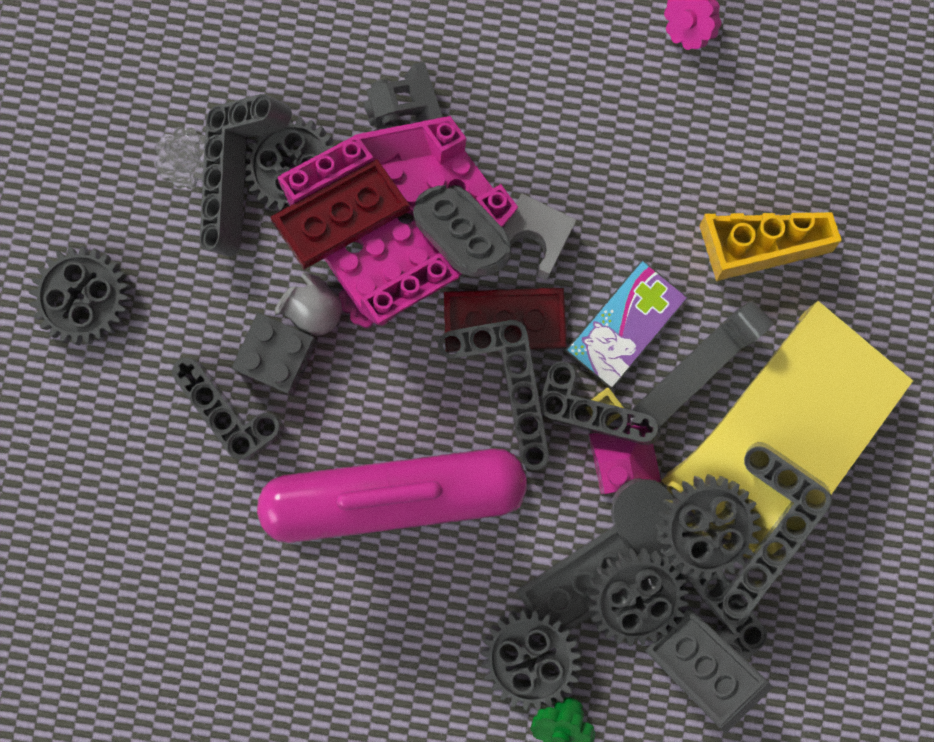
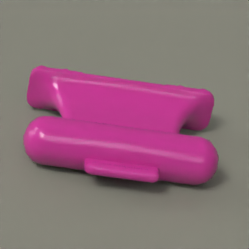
M496 448L288 474L271 479L263 487L258 498L257 515L260 525L267 535L278 542L284 543L497 517L511 513L521 506L526 494L527 477L523 465L514 454L505 449Z

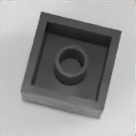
M257 312L231 369L293 396L318 341L308 334Z

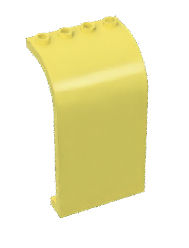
M819 301L804 311L798 319L800 322L712 433L690 456L667 472L661 480L671 494L672 489L680 493L684 491L682 481H686L693 486L694 476L702 478L704 483L707 474L714 476L716 481L719 476H723L728 479V483L731 481L740 485L739 490L744 489L749 492L747 499L756 502V506L750 511H755L761 516L753 521L754 524L761 527V530L752 534L754 538L759 540L758 544H749L748 548L752 552L755 551L791 501L746 469L744 457L747 449L757 442H764L824 482L832 495L913 382L910 377ZM756 451L750 456L751 462L756 466H764L769 462L768 455L763 451ZM785 470L778 475V479L784 485H792L796 482L797 476L794 472ZM811 490L806 495V500L811 504H820L825 499V494L820 490ZM725 501L717 505L716 514L724 510ZM799 516L790 517L786 522L787 526L792 530H800L806 524ZM733 519L731 522L726 523V524H731V523H733V522L735 521V519ZM731 532L727 533L723 538L730 540ZM774 542L767 549L770 554H773L784 545ZM743 554V556L747 559H749V557L751 556Z

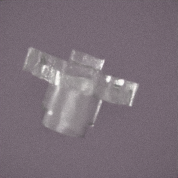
M178 127L174 130L173 136L170 134L163 135L160 142L155 146V151L159 157L155 160L154 166L158 170L159 175L165 181H172L178 189H193L196 187L197 181L203 182L205 135H198L192 127Z

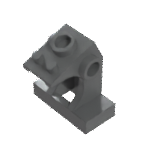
M425 62L414 63L404 76L405 80L388 82L385 79L372 83L371 88L366 89L368 100L363 102L370 126L376 125L377 128L393 126L401 121V116L415 115L418 117L419 122L443 117ZM408 93L411 96L412 102L398 104L395 94Z

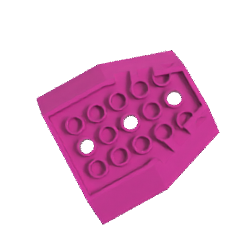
M451 116L356 134L277 177L291 206L378 159L409 203L410 211L406 213L411 214L413 217L414 207L416 206L415 202L418 196L427 189L446 185V188L452 185L461 186L471 194L501 227L518 210V206L504 187L500 184L492 188L466 153L467 138ZM396 218L356 240L355 242L360 243L363 247L360 252L351 253L344 247L324 258L359 311L377 325L457 280L462 275V273L453 268L418 229L415 220L404 224Z

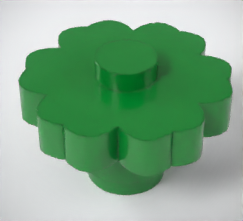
M565 697L564 701L556 703L554 708L539 709L530 727L533 737L543 742H594L596 737L594 726L583 722V705L571 697Z

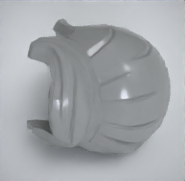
M303 272L302 278L307 283V286L290 287L275 307V315L283 314L287 316L305 334L318 336L327 334L336 327L342 314L341 300L319 276Z

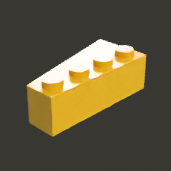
M832 212L791 213V215H775V213L744 215V213H731L730 216L704 214L699 226L716 281L832 253L842 241Z

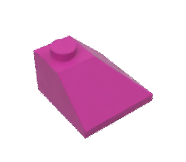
M632 425L630 427L639 430L642 433V437H645L646 433H651L646 426ZM600 433L588 434L601 494L616 492L623 484L632 479H652L661 482L653 444L642 445Z

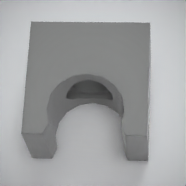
M521 193L516 203L518 210L507 221L504 230L509 235L510 246L515 241L524 238L535 240L540 244L544 252V259L540 263L538 277L548 280L574 227L576 219Z

